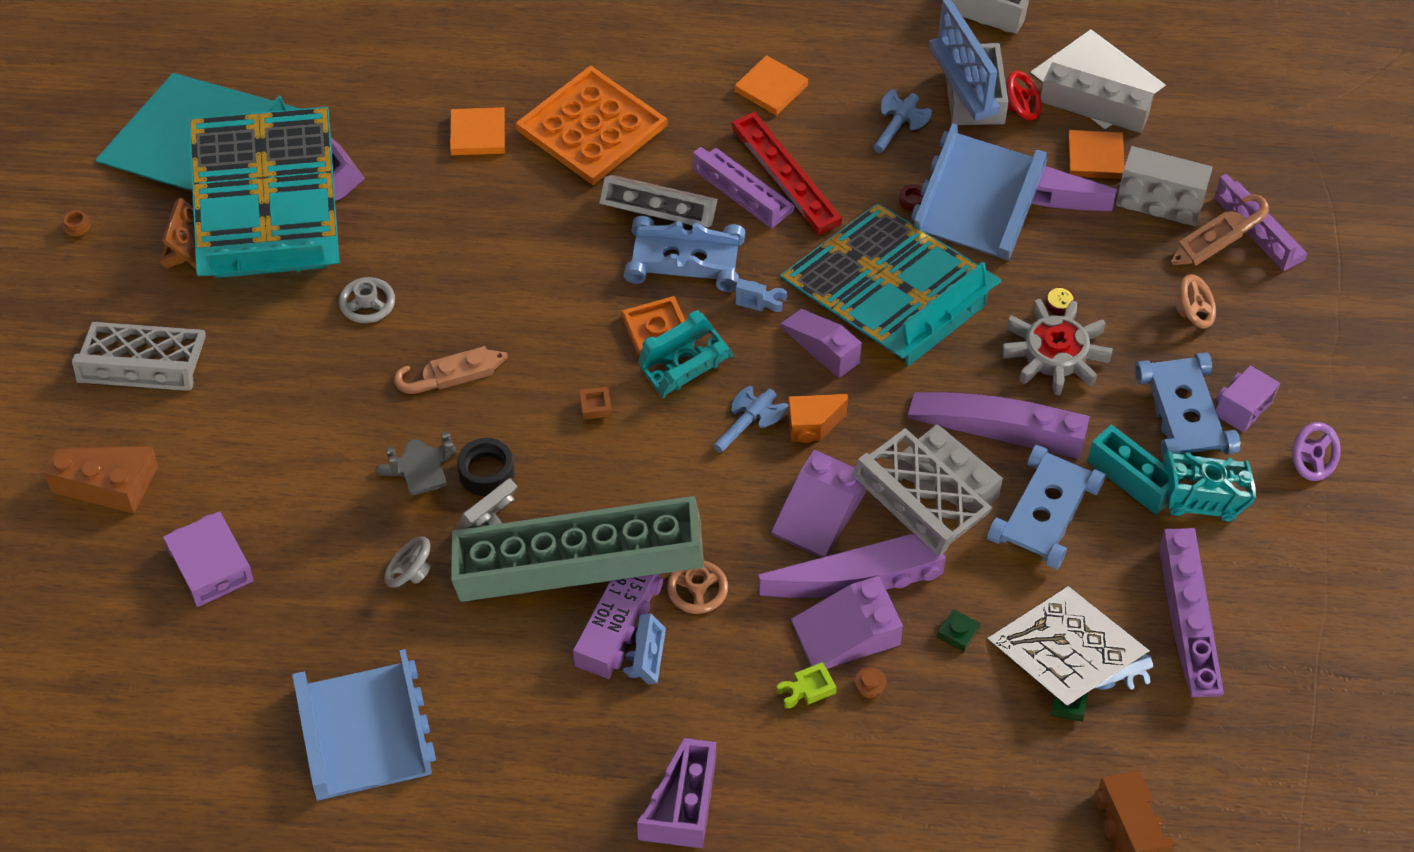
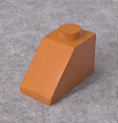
M848 394L789 397L788 419L791 442L810 443L812 441H821L847 416Z

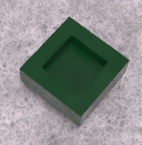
M953 609L939 629L937 638L965 652L978 633L981 623Z
M1088 692L1069 705L1064 704L1054 695L1051 716L1083 722Z

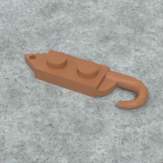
M1256 194L1247 195L1242 198L1243 203L1254 201L1259 204V209L1254 214L1245 218L1237 212H1224L1180 240V246L1171 260L1172 265L1193 263L1196 266L1242 237L1244 232L1266 218L1269 211L1266 199Z
M486 346L432 360L423 370L424 380L414 383L403 382L402 376L410 370L409 366H404L396 372L394 384L398 390L406 394H417L435 388L439 390L494 375V370L508 359V355L506 352L487 350Z

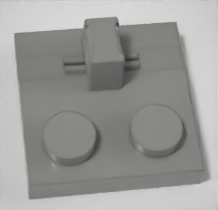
M511 478L506 480L466 511L455 530L502 524L496 513L504 510L515 500L512 496L518 486Z

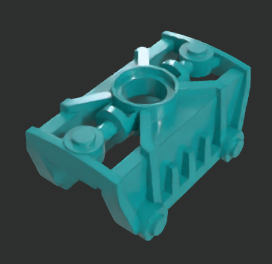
M696 310L689 314L686 321L657 338L653 336L646 338L642 344L643 347L638 363L645 377L663 399L668 393L675 389H681L682 385L712 367L714 369L717 368L718 364L722 361L733 358L734 353L716 330L713 329V326L703 313ZM708 333L711 334L712 337L708 340L706 347L698 346L694 348L698 339ZM688 356L692 358L681 365L678 363L681 357ZM657 363L667 364L665 366L666 370L663 372L656 370L650 373L648 371L650 367Z
M1168 451L1163 456L1162 463L1167 468L1171 485L1167 499L1171 515L1180 516L1186 512L1221 516L1223 521L1230 522L1252 505L1256 499L1254 479L1249 461L1247 460L1239 462L1233 461L1229 457L1226 460L1192 456L1187 452L1184 455L1172 454L1171 451ZM1188 479L1197 481V483L1194 485L1178 484V480ZM1233 481H1236L1240 487L1246 488L1247 492L1236 489L1232 485Z

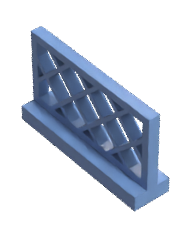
M942 0L938 38L929 40L928 48L974 121L997 115L1000 111V105L994 97L998 71L952 0Z

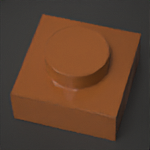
M608 386L579 389L583 420L612 417Z

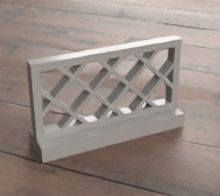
M92 322L80 354H75L72 360L77 383L191 391L194 384L193 373L206 338L205 330ZM98 332L111 334L100 341L96 338ZM129 335L139 336V338L128 343L123 339ZM157 337L167 338V340L157 345L152 341ZM186 339H196L195 342L185 347L180 343ZM117 341L121 344L120 347L112 351L106 348ZM145 343L150 347L139 354L134 350ZM172 346L178 349L167 356L163 352ZM99 350L104 354V355H90V354H92V353H94V352H96V351H99ZM127 352L132 356L131 358L119 357ZM156 354L160 358L159 360L147 359ZM184 356L189 360L188 362L176 361Z
M906 428L870 455L865 453L861 456L852 474L861 485L938 556L946 552L952 542L988 515L992 509L984 499ZM904 440L913 448V453L897 452V444ZM879 458L892 459V469L883 468L876 460ZM898 460L913 461V471L898 470ZM919 462L929 463L934 467V473L919 472ZM898 478L914 479V489L904 488L898 482ZM919 480L935 481V491L920 490ZM940 482L951 483L956 488V493L941 492ZM920 498L935 499L936 509L926 508L920 503ZM941 500L957 501V511L941 510ZM962 502L973 503L979 511L977 513L963 512ZM942 518L957 519L958 528L952 532L942 523Z

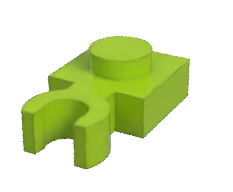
M821 662L794 673L795 682H781L777 685L776 691L778 695L785 692L792 695L784 699V707L792 708L801 698H804L807 705L836 694L837 687L824 663Z

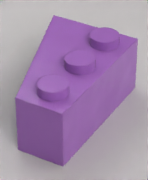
M683 739L666 770L665 777L658 789L654 791L645 813L641 815L637 822L638 840L703 848L716 764V742Z

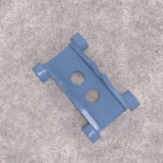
M647 216L634 218L631 230L636 236L631 261L625 265L624 278L628 282L639 284L645 281L647 273L716 279V287L723 292L736 291L739 281V275L735 272L738 246L744 244L746 233L743 227L730 224L724 228L723 232L709 230L699 223H693L692 230H685L680 221L666 226H655L654 221ZM667 250H675L679 253V256L677 257V254H670L664 257L663 254ZM696 252H701L707 258L701 261L692 255Z
M1208 352L1195 354L1194 358L1150 363L1149 360L1135 363L1137 383H1150L1157 418H1162L1161 430L1168 438L1161 441L1162 457L1168 451H1171L1172 454L1181 455L1186 452L1192 453L1218 449L1219 452H1224L1225 454H1234L1240 451L1239 434L1236 430H1222L1203 377L1212 373V361ZM1179 388L1187 389L1190 391L1191 397L1187 399L1179 398L1175 390ZM1194 412L1199 416L1200 420L1188 422L1183 417V414Z
M1036 444L1027 463V466L1036 469L1035 474L1009 521L1006 522L996 517L988 532L987 540L997 544L1000 542L1006 544L1007 541L1043 556L1042 560L1046 561L1047 566L1058 570L1067 551L1066 547L1058 543L1064 537L1066 528L1071 523L1085 491L1097 495L1103 485L1106 474L1096 469L1092 472L1047 453L1048 449ZM1056 488L1061 492L1062 496L1058 499H1050L1045 495V490ZM1037 510H1043L1049 514L1050 518L1045 522H1040L1033 517V513Z

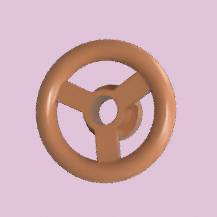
M1194 274L1186 275L1180 282L1179 296L1176 298L1177 311L1183 318H1188L1196 327L1201 329L1209 328L1214 323L1216 317V306L1211 290L1199 276ZM1198 288L1201 290L1205 298V301L1203 300V297L1200 295ZM1204 312L1207 314L1205 320H1201L1196 313Z
M704 561V568L672 572L667 581V592L672 603L679 609L692 614H703L715 610L723 603L728 593V581L718 566ZM718 582V594L713 600L704 604L703 594L710 585ZM676 584L688 588L689 592L694 596V604L687 603L679 597L676 591Z

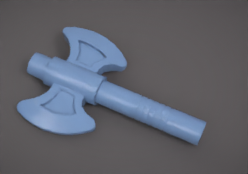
M891 89L883 97L881 102L882 115L894 114V116L873 147L877 153H882L905 121L909 123V130L911 131L920 129L928 123L932 110L930 108H915L919 100L916 94L911 93L908 98L902 101L898 97L896 89Z
M753 386L744 388L736 395L731 407L733 414L743 411L744 414L713 444V448L718 453H722L757 418L760 419L758 423L760 428L776 423L785 415L788 405L786 403L772 405V401L777 397V394L770 388L758 398L753 395Z

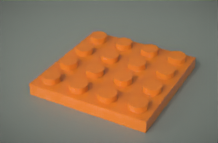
M591 65L516 122V130L591 185H595L668 126V119Z

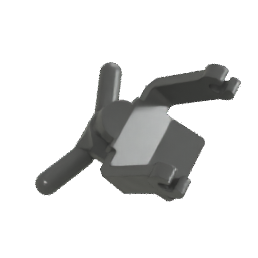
M449 431L441 433V446L432 448L431 445L426 446L421 440L413 439L408 442L405 447L406 452H403L400 458H397L395 455L394 446L386 448L389 464H379L375 469L376 473L380 476L404 477L410 495L424 493L447 485L441 464L456 454V448L453 446L452 440H450Z

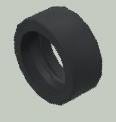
M478 438L471 441L461 449L457 458L459 480L466 490L475 495L487 496L509 478L513 481L515 476L513 453L508 445L497 439ZM490 456L498 458L504 464V468L498 474L491 477L482 478L469 472V465L481 457Z

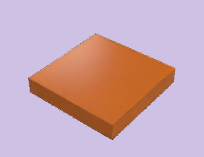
M766 55L735 84L734 92L777 116L808 86L809 79Z
M505 108L451 109V156L505 154Z
M1069 130V174L1085 178L1122 179L1125 167L1123 133Z
M675 296L621 311V318L638 358H640L642 344L646 338L652 336L657 338L685 321Z

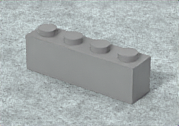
M1054 62L1051 63L1044 78L1041 92V101L1044 104L1138 133H1142L1154 97L1152 92Z
M610 175L604 178L599 204L667 220L680 221L689 225L699 223L703 227L708 228L713 224L718 199Z

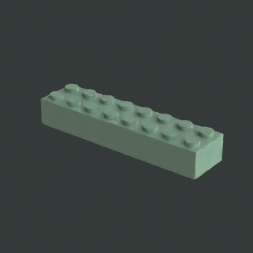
M695 496L452 531L451 581L460 602L704 568L701 517Z

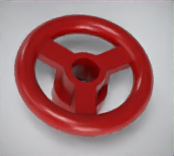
M1022 71L1011 72L1006 79L1008 110L1016 112L1024 120H1036L1042 110L1041 96L1037 86L1026 73ZM1015 79L1022 80L1029 89L1022 88ZM1030 97H1033L1034 101L1032 113H1030L1029 107Z

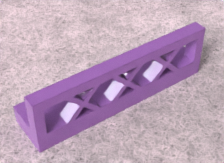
M699 147L693 152V171L771 229L794 211L795 205L717 148L708 152L704 148Z
M1227 174L1220 177L1214 199L1227 212H1237L1247 218L1259 209L1257 202H1242L1243 197L1251 194L1238 181L1234 182ZM1269 213L1262 222L1246 231L1282 271L1306 259V251Z

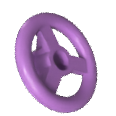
M1313 422L1303 427L1297 434L1292 448V458L1296 470L1302 477L1310 481H1320L1330 476L1338 465L1341 453L1340 441L1332 427L1322 422ZM1314 431L1325 433L1318 440L1306 439ZM1331 443V457L1324 468L1323 457L1325 449ZM1303 462L1311 463L1315 472L1309 471Z

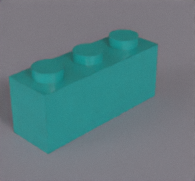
M1112 424L1092 441L1087 460L1089 464L1098 471L1105 473L1107 478L1155 515L1168 505L1167 499L1171 485L1167 468L1163 463Z

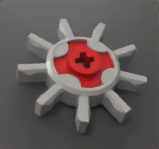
M1041 299L1035 300L1033 313L1037 321L1032 325L1012 315L1009 317L1007 330L1026 340L1025 342L1003 344L1002 357L1004 359L1026 356L1029 364L1021 371L1019 382L1022 384H1026L1038 372H1041L1045 375L1053 376L1052 387L1054 394L1061 395L1065 382L1064 376L1075 373L1091 388L1095 385L1097 374L1085 363L1086 359L1110 363L1113 348L1091 345L1089 341L1104 333L1105 321L1102 319L1082 327L1074 321L1077 314L1076 301L1072 300L1069 303L1064 316H1049Z

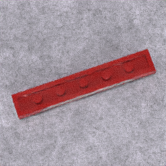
M756 112L732 121V130L791 203L795 205L796 209L817 235L842 225L840 214Z

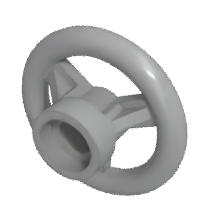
M373 277L359 278L350 282L343 288L339 296L341 312L345 317L357 323L377 322L386 317L392 311L395 304V294L391 286L385 281ZM376 287L385 292L387 297L386 303L378 300ZM354 290L355 298L347 304L348 296ZM362 307H371L378 310V312L370 315H360L353 311Z
M423 536L416 537L406 543L395 554L385 571L384 580L387 586L395 588L409 580L416 584L424 579L430 570V564L426 562L431 547L428 538ZM395 573H402L400 576L394 578Z

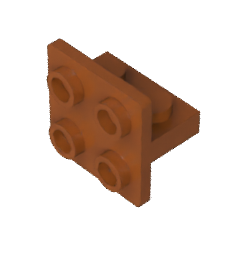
M183 198L175 201L162 237V242L165 246L159 263L166 269L182 264L185 261L196 269L193 207Z

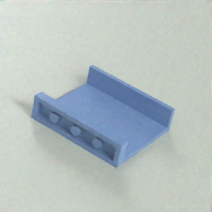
M952 123L949 132L945 131L940 142V147H943L940 156L935 155L930 170L933 171L931 179H926L923 184L921 195L924 197L921 204L915 205L911 219L914 220L916 227L931 236L1009 261L1046 166L1047 152L1036 149L1034 157L958 134V125Z
M406 649L399 650L402 663L308 684L305 671L292 674L310 774L317 801L432 774L430 762L436 761L433 743H426L424 734L430 733L426 714H419L418 707L424 706L421 688H414L412 679H417L418 675L415 661H408Z

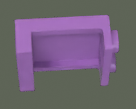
M220 511L212 515H206L197 522L183 528H177L170 534L163 536L168 553L173 557L182 574L196 607L254 582L250 566Z

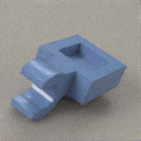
M739 279L736 286L735 305L763 311L764 307L775 312L782 311L783 302L776 301V299L786 301L787 291L785 289L775 288L771 291H766V285L755 281Z

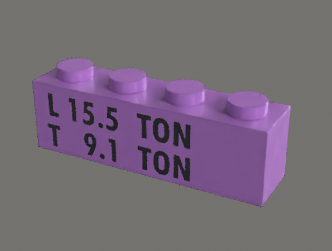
M660 574L610 581L573 650L575 667L610 679L614 669L619 670L624 660V650L627 644L631 645L636 638L635 633L640 615L648 614L652 596H657L661 590L663 578L660 577Z

